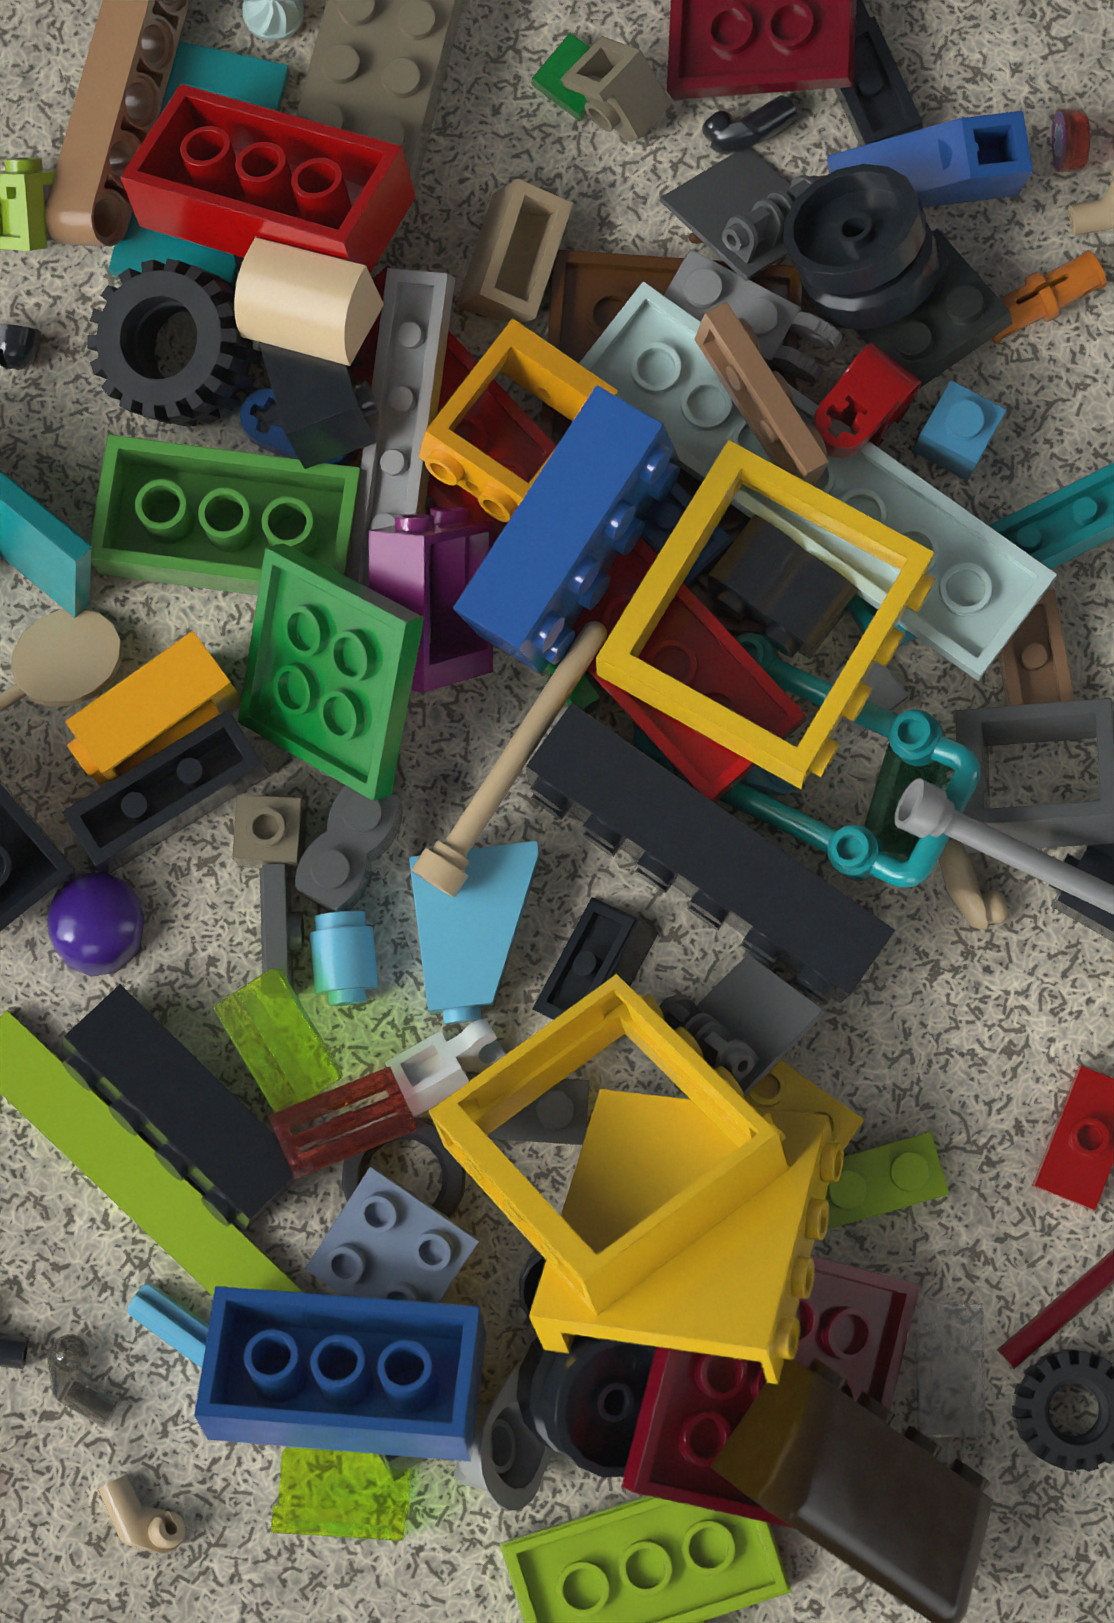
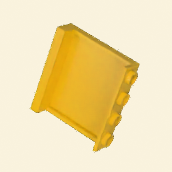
M600 1089L561 1217L598 1255L739 1147L691 1099ZM752 1107V1108L756 1111V1110H757L758 1108H760V1107ZM766 1108L770 1111L772 1122L785 1134L786 1138L781 1142L788 1170L596 1316L546 1260L529 1315L543 1349L569 1353L576 1334L761 1361L768 1383L778 1384L784 1358L793 1359L798 1346L799 1321L795 1315L799 1299H808L812 1291L814 1261L810 1256L814 1240H823L826 1235L829 1221V1204L825 1197L829 1182L837 1183L842 1172L843 1146L841 1143L834 1142L828 1115Z

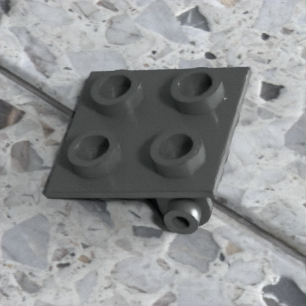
M750 147L736 151L661 197L660 202L741 278L748 281L789 255L783 243L784 221L794 201L820 177L816 175H800L790 185Z
M749 954L697 1006L686 996H670L660 1004L664 1021L673 1030H676L678 1027L686 1029L701 1048L704 1056L703 1059L714 1070L719 1066L727 1069L740 1085L744 1098L825 1014L822 1008Z

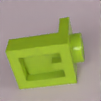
M41 157L4 159L5 170L0 171V249L21 251L47 249L43 185L53 183L56 169H43Z

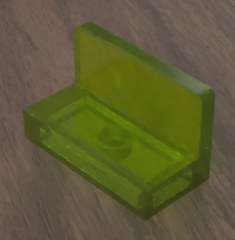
M272 968L212 1007L278 1118L298 1112L321 1098L320 1092L342 1078L343 1073L281 969Z
M285 1448L281 1454L278 1501L272 1508L271 1533L404 1541L408 1531L412 1467L405 1470V1475L394 1482L378 1454Z

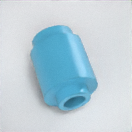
M341 911L314 916L315 931L309 933L315 995H328L329 1006L366 1003V991L378 989L379 983L374 932L372 926H366L365 912Z

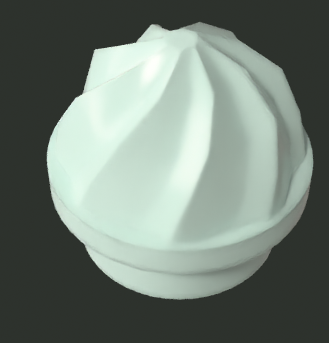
M244 0L242 14L247 28L253 35L265 41L275 42L289 38L299 29L304 18V6L302 0Z

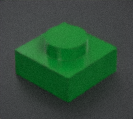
M569 33L531 79L534 88L580 122L587 114L584 107L587 100L583 94L566 88L561 78L590 47L572 33Z

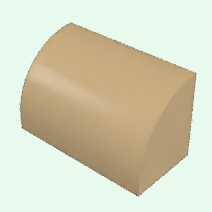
M518 178L493 193L456 308L504 322H510L512 318L519 323L535 319L573 203Z
M255 237L239 271L235 290L234 311L236 325L241 337L350 366L384 303L366 265Z

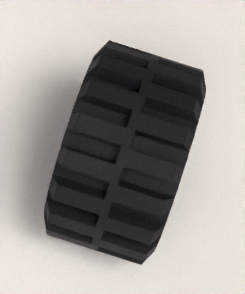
M154 259L141 262L142 273L131 268L126 269L118 275L122 285L119 288L108 285L100 295L107 301L103 311L94 308L90 318V322L98 324L96 335H87V349L98 352V358L91 361L90 364L94 375L107 379L101 388L109 397L121 400L119 406L129 412L167 424L173 423L184 427L197 426V420L211 423L220 419L219 407L231 411L241 403V400L236 395L237 391L240 388L250 391L256 380L248 375L251 364L261 366L262 352L253 349V341L255 340L241 337L238 332L234 311L236 286L231 282L221 279L218 275L180 260L167 259L165 264ZM189 310L197 328L195 352L184 369L171 377L164 378L157 367L154 353L158 332L171 316L180 311Z

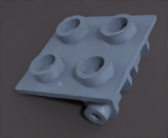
M371 1165L305 1269L343 1296L440 1303L481 1239Z

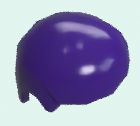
M103 872L78 874L65 881L62 888L56 891L51 901L47 918L48 935L54 950L68 968L90 977L116 973L131 961L141 948L145 919L141 901L127 881Z

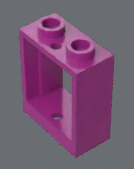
M434 507L430 509V515L400 514L395 516V525L369 530V589L424 617L411 691L424 693L493 672V645L479 637L453 609L494 545V521L469 519L468 508ZM431 544V643L429 644V545Z

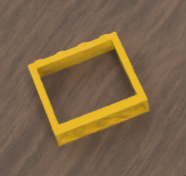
M728 440L597 655V675L795 787L802 789L811 772L821 777L827 766L832 762L840 743L831 737L843 717L854 722L863 709L873 689L865 684L864 681L875 662L887 667L905 635L896 626L906 609L910 608L918 613L925 603L928 593L937 578L928 574L935 552ZM742 484L901 571L798 747L793 746L638 659L639 654Z
M617 974L429 1110L441 1141L448 1152L596 1316L788 1170L781 1142L786 1137L772 1122L770 1111L762 1106L755 1111L743 1099L744 1094L740 1085L727 1069L719 1066L714 1070L703 1059L704 1056L701 1048L686 1029L678 1027L676 1030H673L664 1021V1015L649 993L645 996L641 993L637 995ZM626 1034L739 1148L596 1255L487 1135Z

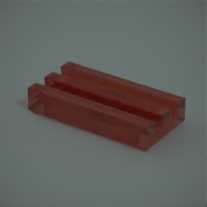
M390 1066L269 1115L271 1127L279 1140L284 1157H286L294 1180L416 1130L415 1120ZM382 1091H386L388 1095L387 1098L355 1111L350 1110L335 1116L328 1122L292 1136L289 1130ZM396 1113L395 1116H392V1117H390V1118H387V1119H385V1120H382V1121H380V1122H377V1123H375V1124H373V1125H370V1126H368V1127H365V1128H363V1129H360V1130H358V1131H355V1132H353V1133H350V1134H348V1135H346V1136H343V1137H341V1138H338V1139H336V1140H333V1141H331V1142H328V1143H326V1144H323V1145H321V1146H319V1147H316V1148L311 1149V1150H309V1151H306V1152H304V1153H301V1154L299 1153V1151H302V1150H304V1149H307V1148H309V1147H312V1146H314V1145H316V1144H319V1143H321V1142H324V1141H326V1140H329V1139H331V1138H334V1137H336V1136H339V1135H341V1134H343V1133H346V1132H348V1131H351V1130H353V1129H356V1128H358V1127H361V1126H363V1125H366V1124H368V1123H370V1122H373V1121H375V1120H378V1119L383 1118V1117H385V1116H388V1115H390V1114Z

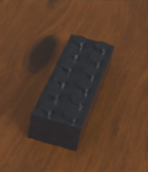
M573 703L569 705L526 765L528 784L531 785L529 789L534 793L531 799L560 820L564 818L567 812L584 823L583 828L585 832L583 836L591 843L613 857L619 849L637 860L636 865L638 868L635 872L642 879L665 894L671 886L680 890L691 898L687 909L693 915L718 931L724 922L745 936L740 944L743 950L770 968L776 960L782 962L798 974L793 984L807 996L822 1005H825L827 1000L829 1001L831 998L838 1003H842L849 997L896 931Z

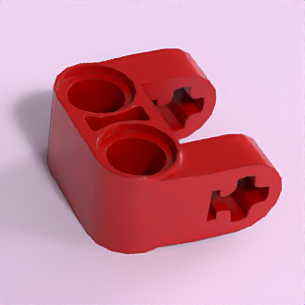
M873 342L869 343L857 355L838 383L821 401L811 422V425L820 433L826 446L827 455L830 457L846 458L853 456L868 441L878 447L884 441L882 437L895 421L898 424L905 416L921 386L922 381ZM829 416L840 420L850 427L853 435L844 431L838 437L833 436L828 431L832 423Z

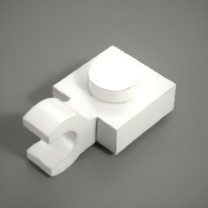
M480 1019L468 1025L462 1033L449 1041H446L442 1032L439 1031L386 1061L385 1064L411 1112L416 1117L439 1104L468 1083L469 1080L465 1073L470 1071L481 1073L506 1054L498 1040L493 1042L497 1037L488 1021Z

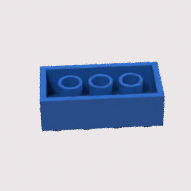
M596 385L453 607L479 637L541 675L549 662L556 665L562 660L574 640L575 631L571 628L584 608L592 610L605 594L610 582V577L606 573L619 553L624 556L628 555L639 541L645 528V522L641 519L654 499L662 501L677 481L680 468L676 464L680 459L664 424Z
M215 1286L194 1416L207 1440L471 1462L486 1341V1329L480 1307Z

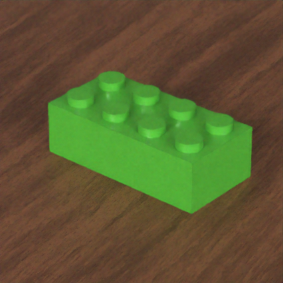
M108 434L90 539L91 563L100 575L258 596L265 547L284 543L347 576L361 469L359 467L320 463L304 469L299 459Z

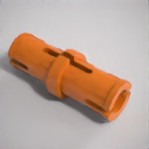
M1087 250L1081 256L1043 276L1039 272H1035L1025 277L1024 286L999 298L1010 311L1012 325L991 338L992 342L997 344L1003 338L1041 318L1045 322H1049L1059 317L1060 308L1096 289L1106 287L1107 279L1104 270L1094 253Z

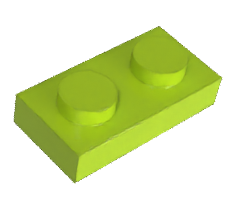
M931 1132L844 1156L840 1179L837 1183L829 1182L825 1197L829 1204L827 1230L949 1195Z

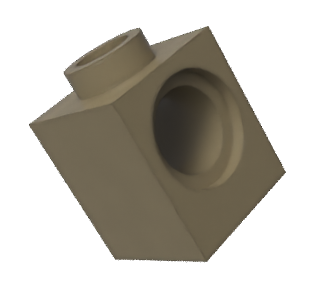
M237 795L232 859L240 867L262 868L264 864H285L290 870H297L305 852L308 807L301 798Z

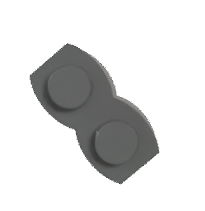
M346 785L342 788L331 806L327 831L309 845L299 862L295 876V888L301 896L330 912L350 911L359 902L370 880L371 862L386 852L400 829L403 807L399 797L392 793L391 796L372 801Z

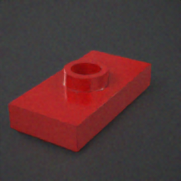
M1081 1065L1077 1068L1032 1186L1095 1211L1114 1163V1079Z

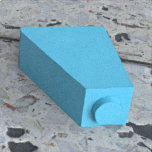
M537 840L471 849L466 856L470 863L464 871L469 877L455 898L442 892L411 871L427 1007L431 1015L443 1013L444 1024H459L482 1019L481 1008L495 1006L540 861ZM420 856L409 857L410 870Z

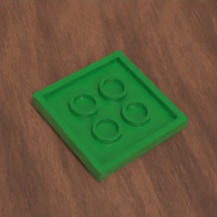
M284 543L265 547L238 723L372 801L391 796L424 617Z

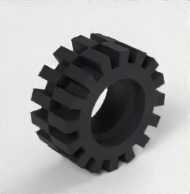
M1066 1349L1056 1353H1048L1040 1357L1041 1360L1035 1365L1030 1364L1023 1372L1025 1376L1022 1382L1016 1385L1014 1391L1016 1402L1015 1405H1012L1013 1417L1016 1418L1018 1425L1016 1430L1020 1438L1029 1447L1028 1449L1048 1464L1066 1471L1086 1470L1089 1472L1099 1469L1098 1465L1104 1462L1112 1463L1114 1461L1113 1363L1104 1357L1090 1352ZM1069 1384H1081L1087 1387L1096 1397L1099 1408L1098 1418L1094 1426L1086 1433L1077 1436L1061 1433L1052 1423L1049 1413V1406L1053 1395L1060 1388Z

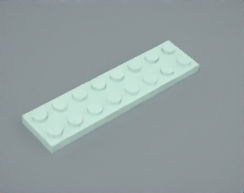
M643 281L579 364L617 389L618 398L664 424L680 459L676 465L701 483L728 440L771 462L694 339L701 322ZM789 385L793 397V406L805 425L811 424L819 405ZM829 416L832 423L828 431L833 436L838 437L844 431L853 435L850 427L840 420ZM868 441L861 450L850 457L833 458L827 455L826 458L829 462L814 487L935 552L928 574L937 578L928 593L920 611L917 613L907 608L898 624L979 681L1053 583L1057 574ZM743 484L730 503L748 517L752 518L756 514L780 529L806 552L819 558L858 588L857 595L877 609L881 606L901 572Z

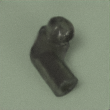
M74 1334L63 1335L50 1347L47 1355L49 1378L54 1398L102 1428H105L120 1404L121 1399L93 1383L90 1355L86 1341Z

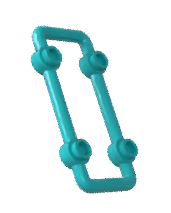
M747 633L735 638L780 688L820 707L822 706L834 686L833 684L780 660L778 651L762 635ZM867 700L854 723L888 738L893 751L909 765L924 766L937 761L954 769L955 772L945 791L947 799L954 803V810L963 813L978 786L981 776L980 761L976 754L965 745L945 737V732L940 723L926 711L913 709L898 715ZM637 726L633 736L634 747L693 787ZM738 782L719 799L828 853V859L832 867L842 876L852 881H864L874 876L893 886L901 888L915 887L924 882L932 873L950 839L949 836L943 833L939 837L928 835L925 838H920L909 860L903 862L885 853L880 839L866 827L855 824L838 830L741 782Z

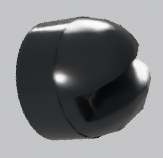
M0 324V366L5 369L15 370L28 368L35 361L40 350L42 331L24 326Z

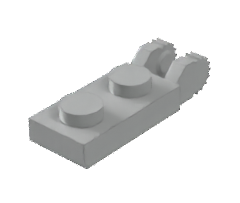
M691 249L664 294L666 298L700 322L705 312L728 302L737 318L745 319L753 328L758 339L759 352L769 368L771 365H774L811 384L818 382L824 371L823 367L815 359L793 347L783 346L789 332L791 331L813 342L815 345L829 350H835L843 337L839 330L828 324V322L822 321V319L811 313L800 312L801 307L750 280L745 281L737 273Z

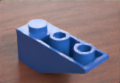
M1023 111L959 118L828 155L827 157L829 174L837 169L860 164L888 166L908 178L919 197L922 207L1018 196L1033 172Z

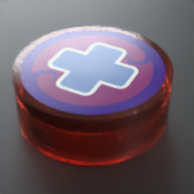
M1081 108L1057 109L1051 128L1054 169L1056 172H1080L1087 164L1090 151V124L1088 116Z

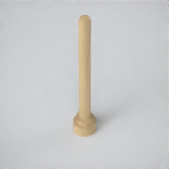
M591 621L584 625L445 842L437 841L431 851L425 848L411 869L412 872L453 898L457 896L469 877L464 872L470 863L466 858L467 854L605 642L607 630L602 623Z

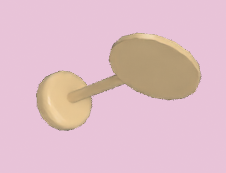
M63 609L38 619L22 633L13 649L11 671L16 684L0 694V713L25 696L35 703L50 707L72 706L96 696L113 680L121 665L122 642L114 624L100 613L83 609L75 618Z

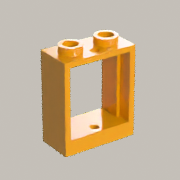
M513 318L425 430L418 458L425 462L427 469L434 477L448 485L458 484L478 498L479 504L489 515L502 522H509L551 455L528 484L453 432L500 371L571 421H574L596 385L615 396L618 393L617 389Z
M192 630L64 721L76 737L66 745L89 776L92 775L95 781L101 785L107 780L111 782L224 711L234 712L240 707L241 697Z

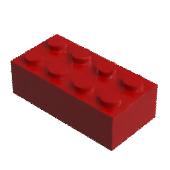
M184 84L179 85L120 176L140 227L245 258L249 247L256 237L366 265L369 273L372 272L416 198L403 147L400 145Z

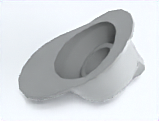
M522 1361L515 1365L505 1378L495 1399L478 1404L471 1462L457 1461L454 1471V1478L459 1483L486 1491L495 1505L506 1511L521 1510L534 1499L542 1482L544 1472L554 1453L552 1449L541 1443L523 1422L516 1397L518 1374Z

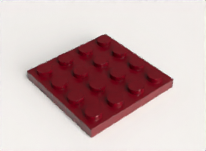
M811 1255L810 1258L814 1261L813 1287L808 1299H799L795 1315L799 1321V1341L793 1359L808 1368L814 1357L848 1380L841 1392L855 1402L863 1391L890 1410L920 1284ZM657 1346L621 1488L637 1494L792 1528L710 1468L767 1382L761 1361Z

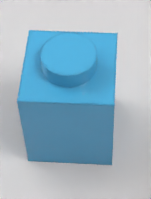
M950 380L920 433L913 452L968 481L1007 409Z

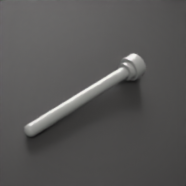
M923 779L914 780L903 793L895 814V824L897 827L920 838H925L928 835L939 837L943 833L1114 915V885L954 810V803L947 799L946 791Z

